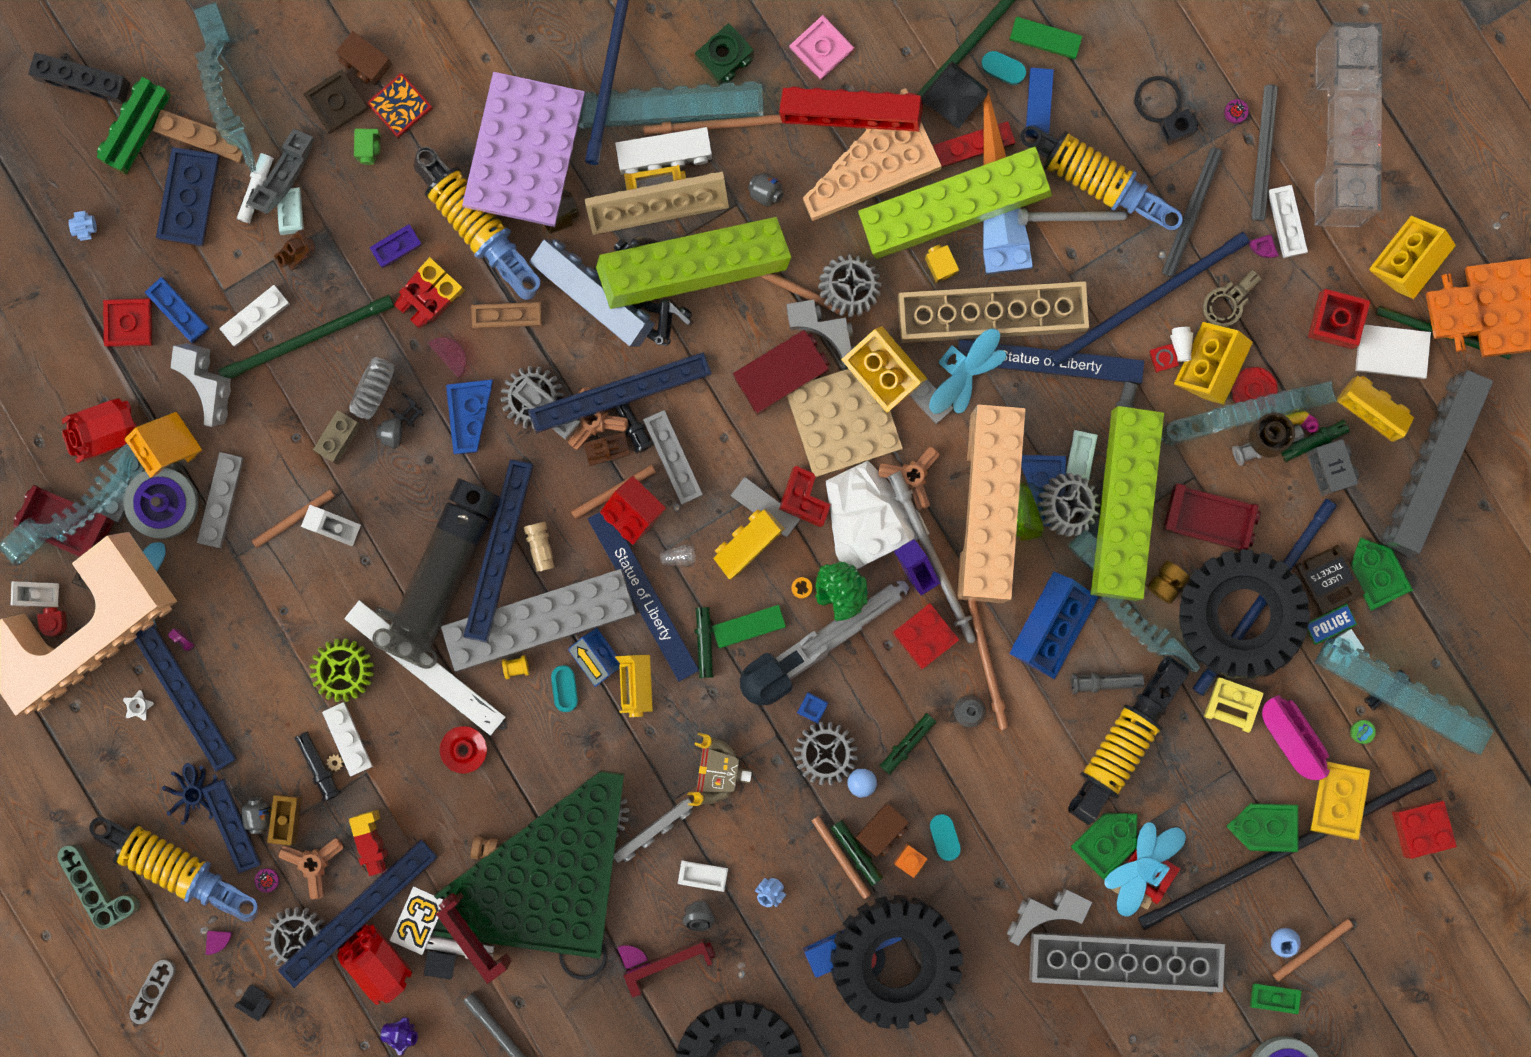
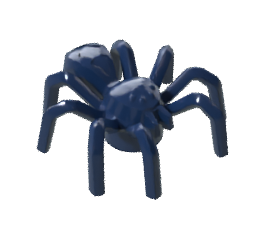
M186 763L182 768V773L188 786H186L178 773L171 772V775L180 783L184 790L183 792L176 791L165 785L162 786L163 791L183 797L167 811L168 816L172 815L180 805L186 802L184 819L181 821L182 825L189 819L191 805L192 809L195 810V805L200 809L201 803L210 814L209 819L214 817L208 803L204 800L205 796L201 786L206 773L202 765L199 766L201 776L197 785L195 783L198 778V771L192 764ZM213 775L212 783L218 781L217 775Z

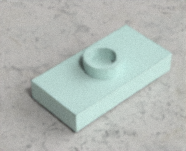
M299 187L291 188L277 205L280 235L294 234L299 230H304L301 190Z
M1074 430L1066 473H1072L1073 476L1079 474L1081 479L1089 480L1098 435Z

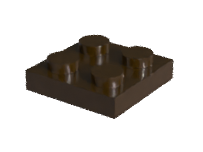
M342 69L303 93L329 134L368 110Z

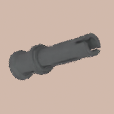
M1092 672L1091 675L1071 674L1073 695L1086 691L1097 693L1105 689L1144 687L1143 673L1099 675L1096 672Z

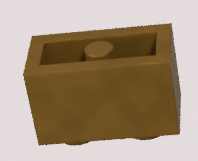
M273 795L267 843L296 844L302 797Z

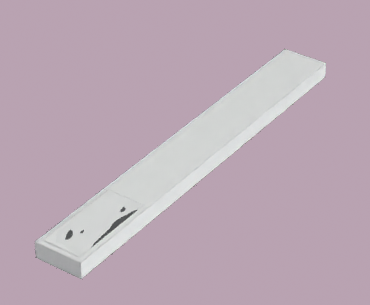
M358 601L344 618L490 736L506 718L363 602Z

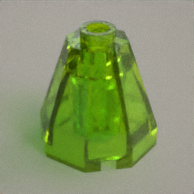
M1020 483L1016 537H1020V541H1027L1042 536L1043 521L1030 488L1026 487L1024 483Z

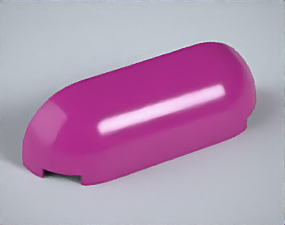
M1280 695L1268 700L1262 711L1264 723L1294 769L1303 777L1311 780H1321L1327 777L1330 772L1327 769L1326 761L1329 758L1328 752L1297 705L1292 700L1286 701L1280 698Z

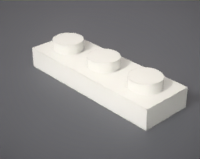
M1292 185L1268 190L1283 258L1306 254L1308 251Z
M273 285L219 329L236 348L290 305V303L277 287Z
M343 702L323 711L324 718L349 775L353 776L373 767L346 703Z

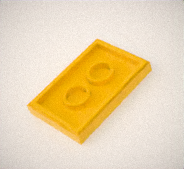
M1327 762V769L1330 772L1327 777L1319 780L1310 831L1359 840L1370 770Z

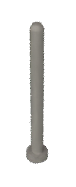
M1019 209L1018 211L1019 225H1027V222L1117 221L1126 220L1128 217L1125 211L1028 212L1027 209Z

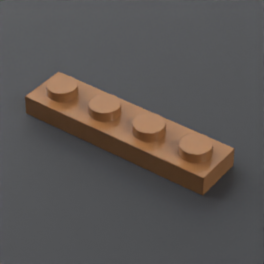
M162 109L153 128V131L157 134L212 154H218L220 157L240 164L249 144L247 140Z

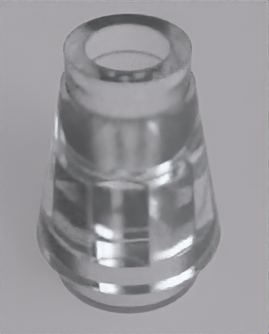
M686 543L661 551V564L690 567V564H695L696 562L694 546Z

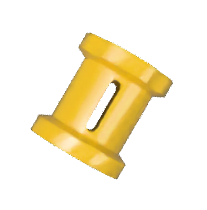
M526 655L512 660L502 659L505 679L525 674V676L530 675Z

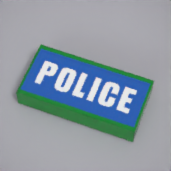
M1344 604L1309 621L1307 632L1313 644L1317 645L1358 624L1348 604Z

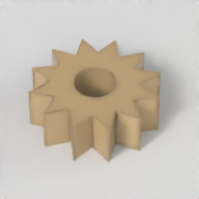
M333 754V756H329V759H327L328 763L326 765H329L327 769L331 768V772L333 770L337 772L338 769L341 770V767L344 766L342 764L344 761H342V757L339 758V754L337 756ZM334 760L338 762L336 766L333 765Z

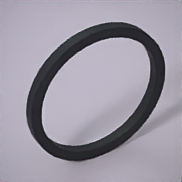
M1154 76L1146 79L1139 85L1135 94V106L1143 118L1151 122L1160 123L1165 118H1152L1142 111L1138 100L1141 88L1154 80L1167 82L1174 88L1178 102L1174 112L1167 117L1178 112L1181 106V93L1178 86L1172 80L1162 76Z
M604 943L602 945V964L593 974L587 976L573 974L565 966L563 954L559 953V960L563 970L571 977L581 980L596 976L601 972L606 963L607 952Z

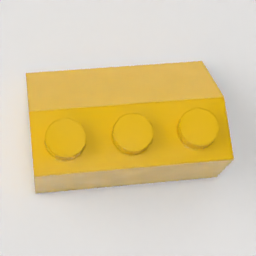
M1410 216L1369 270L1396 292L1414 299L1456 244L1446 229Z
M1202 322L1192 344V360L1183 363L1174 385L1205 400L1224 405L1253 342L1238 330Z
M883 326L874 329L841 359L887 413L927 380L926 376Z
M1358 375L1352 378L1336 401L1391 442L1403 438L1414 419L1410 415L1411 411L1402 404L1397 405L1391 400L1392 397L1387 392L1375 389L1372 386L1373 383L1364 376L1359 377Z
M757 509L748 518L751 522L745 528L741 525L732 533L734 539L728 544L724 541L715 550L717 555L713 559L730 580L735 578L785 530L767 509L762 511Z

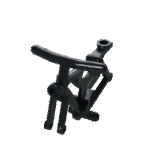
M637 237L632 238L629 245L624 239H621L615 244L614 250L620 251L659 241ZM663 299L660 304H655L652 301L632 304L637 309L644 308L649 312L659 313L658 329L652 328L647 335V338L654 341L657 345L668 346L671 343L670 332L673 313L677 314L687 325L692 326L694 323L691 319L692 312L684 306L679 308L670 299Z

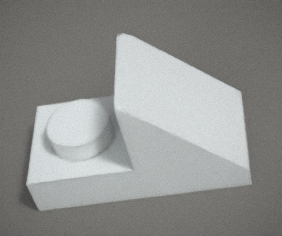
M14 581L11 583V605L58 607L59 583Z

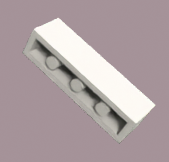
M707 127L615 143L621 175L677 165L683 168L685 164L693 162L694 165H702L712 159Z

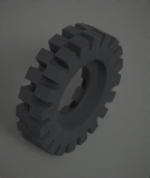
M1241 549V552L1233 553L1232 550L1221 553L1220 557H1212L1192 574L1190 581L1185 585L1181 597L1179 610L1180 629L1182 630L1187 648H1190L1192 655L1199 663L1202 662L1206 665L1208 670L1216 674H1223L1226 678L1252 680L1275 673L1279 668L1286 666L1294 655L1298 653L1308 631L1310 621L1309 601L1306 591L1301 586L1302 582L1296 574L1290 572V567L1281 560L1278 562L1272 559V555L1264 552L1257 554L1253 553V550ZM1248 589L1255 591L1268 603L1270 609L1269 624L1266 630L1254 639H1235L1229 636L1219 624V605L1226 595L1235 590Z
M894 895L893 900H889L886 896L874 899V905L869 906L866 902L858 907L859 914L856 917L850 914L843 922V925L846 927L844 931L837 932L834 939L836 949H831L832 977L837 985V990L854 1013H858L860 1018L871 1024L874 1021L878 1027L890 1029L891 1024H894L897 1029L909 1028V1022L914 1021L918 1026L928 1021L926 1015L930 1012L934 1016L944 1009L941 1005L942 1001L945 999L950 1002L956 993L952 987L954 983H960L962 972L958 969L959 965H963V954L958 948L961 945L949 923L931 905L930 907L927 906L924 901L914 897L912 900H909L904 895ZM902 937L913 941L918 946L922 955V967L918 976L911 983L897 988L888 987L881 984L875 978L872 971V957L878 946L884 941Z
M737 1000L726 1004L723 1002L698 1015L697 1019L690 1023L685 1030L676 1052V1057H715L717 1052L727 1043L746 1041L755 1045L763 1057H803L799 1040L794 1034V1030L788 1022L781 1018V1015L772 1009L765 1008L762 1004L756 1002L746 1003L745 1000Z

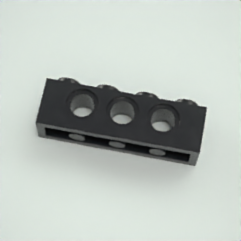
M34 52L28 75L35 81L122 105L126 101L131 84L124 76Z

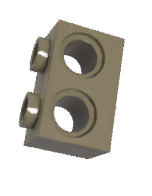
M337 410L313 450L333 463L338 464L362 425Z

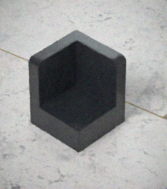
M429 950L427 952L424 975L452 979L458 955Z
M251 984L234 1007L256 1021H260L275 998Z

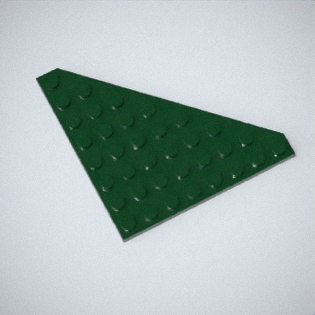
M600 770L434 894V897L444 900L452 893L456 896L461 892L464 897L455 908L482 943L600 959L625 773ZM438 918L431 936L453 938Z

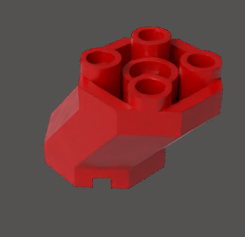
M120 398L64 417L62 424H67V429L62 430V436L68 453L71 456L76 455L78 458L75 461L80 463L128 447L129 445L125 438L138 426L133 422L130 403L127 400L122 401Z
M365 923L338 948L337 957L341 966L347 970L374 1004L378 1005L380 1001L390 1003L405 990L407 984L404 981L406 977H411L412 971L408 963L401 958L373 924L367 925Z

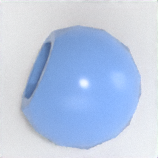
M867 769L854 770L847 780L849 790L859 798L870 796L877 787L876 776Z
M1280 928L1274 932L1271 937V948L1275 954L1283 958H1289L1298 953L1301 940L1297 932L1290 928Z

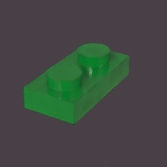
M1253 983L1250 1007L1299 1014L1302 991Z

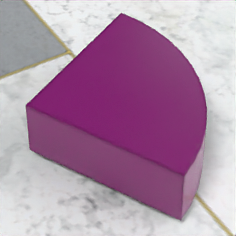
M1271 234L1249 241V247L1257 255L1264 258L1278 257Z
M174 628L168 634L175 643L178 642L186 651H190L195 646L179 629Z
M208 930L205 955L215 954L224 949L230 942L233 932Z
M630 945L617 947L626 969L648 961L646 954L637 947Z

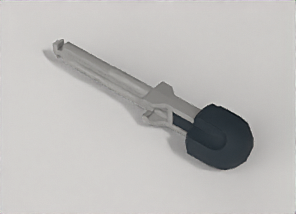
M897 581L898 587H893L890 584L869 598L867 604L863 605L862 612L843 621L834 620L818 632H811L776 658L771 653L763 654L751 662L741 674L740 689L743 696L749 702L756 705L775 703L792 691L793 686L790 680L826 658L828 652L902 601L900 594L904 593L906 596L909 586L905 581Z

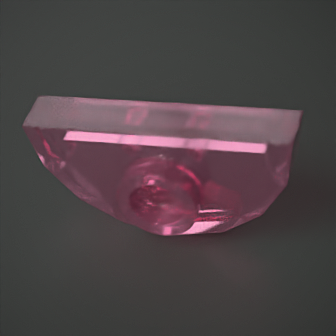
M445 337L435 338L428 342L430 347L453 373L460 378L465 371L466 354L461 345L453 339Z

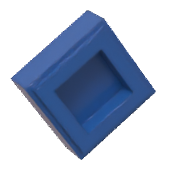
M807 692L797 713L819 723L828 702Z

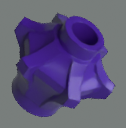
M403 1017L399 1022L386 1023L383 1026L381 1040L392 1046L398 1055H404L408 1047L414 1046L417 1043L418 1033L414 1031L415 1026L410 1024L409 1018Z

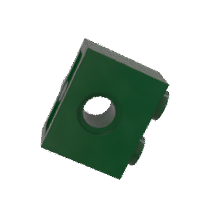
M728 23L694 54L695 60L720 86L724 82L726 84L729 83L736 76L735 72L742 67L744 69L753 61L754 50ZM724 48L728 50L729 54L725 57H719L716 54L717 51Z

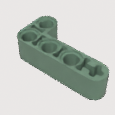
M68 845L59 850L58 861L90 919L97 928L106 929L115 926L139 910V899L133 894L123 895L112 901L81 846ZM70 852H74L75 855L72 857L71 860H69L68 856L70 855ZM78 863H81V866L75 867L73 869V866H76ZM81 870L87 873L85 883L81 882L78 877ZM92 891H96L99 895L97 903L92 902L90 899ZM125 899L131 903L129 912L124 911L122 908V902ZM104 911L108 912L111 917L108 924L104 923L101 919Z

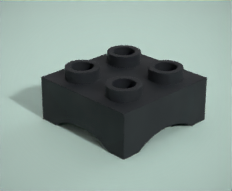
M951 61L925 92L922 102L937 111L955 128L959 129L971 112L988 95V89Z

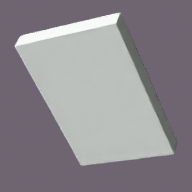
M1364 325L1360 344L1357 348L1355 371L1426 379L1431 332Z

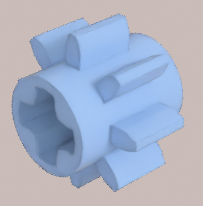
M85 211L74 212L75 218L69 219L71 235L77 236L80 241L92 239L91 234L97 232L94 216H88V212L86 213Z
M764 878L755 889V892L759 893L757 896L759 903L765 907H771L772 905L777 907L786 896L782 892L784 889L783 884L775 878H770L769 880Z

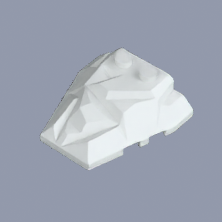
M868 460L826 480L828 502L831 504L829 509L835 542V554L839 562L854 565L856 570L897 550L913 539L915 541L919 539L903 503H900L899 500L896 501V494L892 485L886 478L878 476L879 471ZM917 511V513H918V515H919V517H920V520H921V522H922V524H923V526H924V528H925V530H926V533H927V535H929L930 533H929V531H928V529H927V527H926V525H925V523H924V521H923V519H922L920 513Z

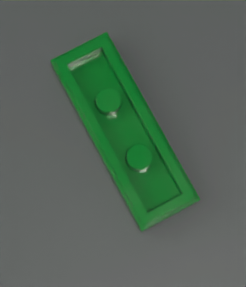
M1016 17L1009 41L1076 59L1082 36Z
M779 605L712 626L719 648L786 627Z

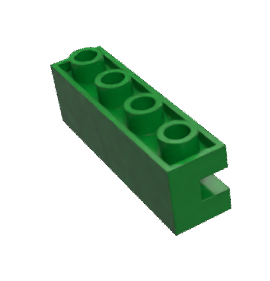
M141 77L140 81L133 85L130 99L123 103L117 122L114 121L111 124L109 136L106 141L99 145L97 150V158L125 175H127L155 126L160 110H164L171 97V94L159 85H154L144 77Z

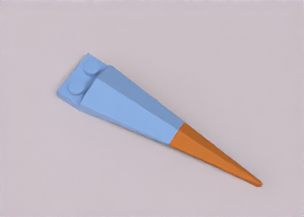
M989 91L984 99V165L1006 157ZM1020 208L983 221V258L986 275L1032 269L1030 242L1026 227L1018 223V211Z

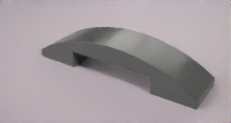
M296 129L292 130L282 146L284 153L263 186L257 185L246 202L247 206L268 214L281 202L304 167L313 145L314 138Z

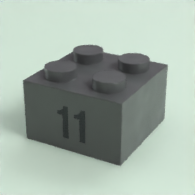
M1343 439L1307 452L1321 496L1358 484L1359 473L1356 466H1352L1350 460L1352 456L1351 449L1347 443H1344Z

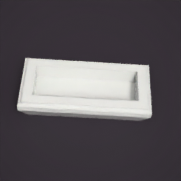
M681 861L678 884L724 892L728 868Z

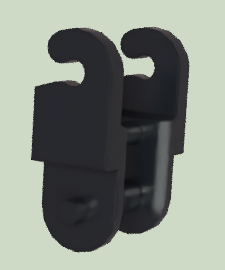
M403 393L402 395L410 402V406L403 414H398L391 407L389 410L402 422L406 420L407 426L411 424L414 427V420L420 414L424 415L421 412L423 409L420 408L418 410L416 408L417 404ZM414 408L416 412L410 419H407L405 417L406 414Z

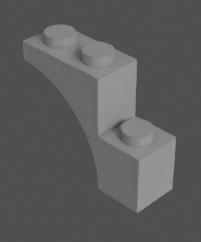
M814 300L786 304L790 331L805 330L822 336L834 346L841 359L855 347L850 345L849 338L853 337L851 323L847 324L846 318L818 322V319H822L819 305L815 306ZM842 361L843 367H844V368H847V366L845 365V363Z
M188 343L174 345L171 369L186 376L199 393L204 410V425L213 427L225 424L228 416L227 406L231 393V379L208 372L210 349Z
M1065 888L1062 892L1058 891L1053 901L1054 909L1028 897L1026 901L1022 900L1017 913L1020 915L1016 923L1012 921L1008 928L1007 935H1010L1008 940L1019 946L1030 930L1050 920L1068 919L1082 924L1092 902Z

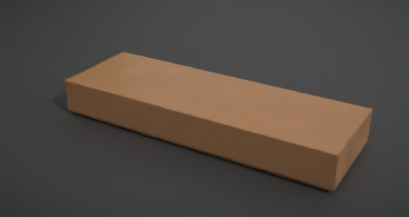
M541 302L471 305L472 329L542 326Z

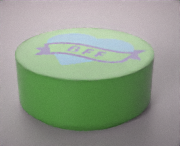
M1359 720L1351 726L1350 734L1355 742L1367 744L1374 739L1376 731L1371 722Z

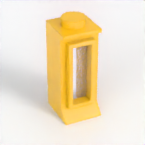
M677 165L631 174L624 173L626 189L632 190L686 179L685 171H680V167Z
M650 655L616 656L615 658L620 663L622 711L619 712L629 713V717H643V712L653 711Z

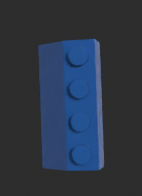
M1053 571L1009 654L1050 678L1055 679L1099 597L1091 595L1089 590L1075 580Z

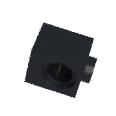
M1189 109L1167 117L1159 124L1168 146L1194 135L1198 130L1197 118L1194 114L1190 113ZM1175 122L1184 123L1186 130L1179 131L1175 126Z

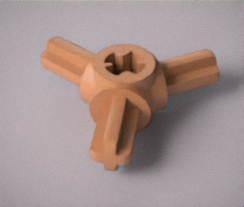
M582 388L578 393L591 390V388ZM606 411L582 418L580 421L581 426L568 443L574 449L579 450L592 434L596 436L597 433L606 432L607 429L625 432L628 428V419L609 416Z
M928 447L916 462L912 460L909 465L903 464V467L881 463L878 476L887 478L901 471L908 488L913 491L912 496L918 510L928 508L930 503L924 485L927 484L925 478L928 475L927 470L937 460L939 453L934 448ZM912 470L917 472L915 475H919V478H916L914 482L909 481L910 477L907 478V474H910Z
M334 838L320 850L315 848L312 852L305 850L303 853L283 845L279 852V858L297 865V870L302 871L303 877L308 879L310 899H320L324 896L321 875L325 874L324 868L329 865L328 861L342 851L344 847L337 838ZM313 860L318 863V866L314 867L315 870H313V867L308 866V862Z

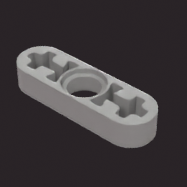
M162 959L154 964L130 1009V1018L134 1023L144 1024L153 1017L176 973V966L173 961ZM167 965V970L170 973L163 975L160 981L153 980V977L157 979L161 974L159 966ZM149 985H156L158 987L159 995L156 998H151L147 995ZM145 1001L153 1003V1006L149 1004L145 1008L144 1012L147 1014V1017L139 1018V1013L136 1010L141 1009Z

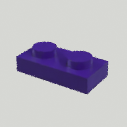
M408 224L369 248L383 269L419 248L422 244L411 225Z

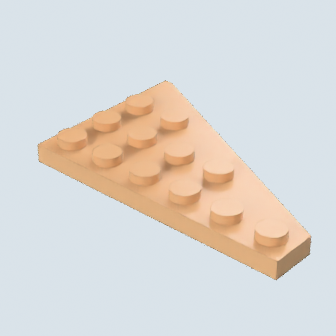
M906 88L900 91L902 95L908 93ZM922 122L920 132L866 128L863 135L857 141H854L850 149L844 152L833 164L831 170L803 197V201L811 220L814 221L941 170V164Z

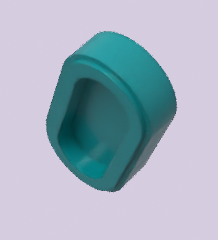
M997 51L986 53L981 62V67L986 74L1010 85L1020 84L1026 75L1025 66L1021 62Z
M561 665L556 667L551 674L554 703L558 710L570 712L578 704L575 673L570 667Z
M944 814L934 816L930 821V831L937 854L943 860L952 861L959 856L961 850L953 821Z

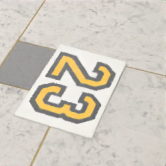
M413 887L390 941L422 955L438 920L436 913L439 911L440 907L438 905L442 903L443 899H436L434 895Z

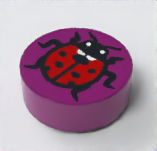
M1239 99L1230 101L1224 109L1225 118L1233 124L1243 122L1249 112L1247 104Z
M270 868L260 870L255 876V886L258 890L265 893L275 890L280 882L278 873Z

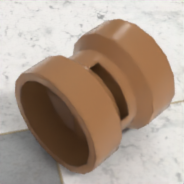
M474 836L471 859L478 860L484 858L498 847V839L491 838L485 840L481 836Z

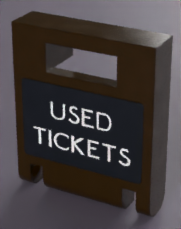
M1339 545L1333 547L1336 556H1334L1331 549H1327L1305 560L1304 563L1307 570L1304 569L1301 563L1295 565L1321 616L1365 594ZM1345 588L1349 596L1331 605L1327 596Z

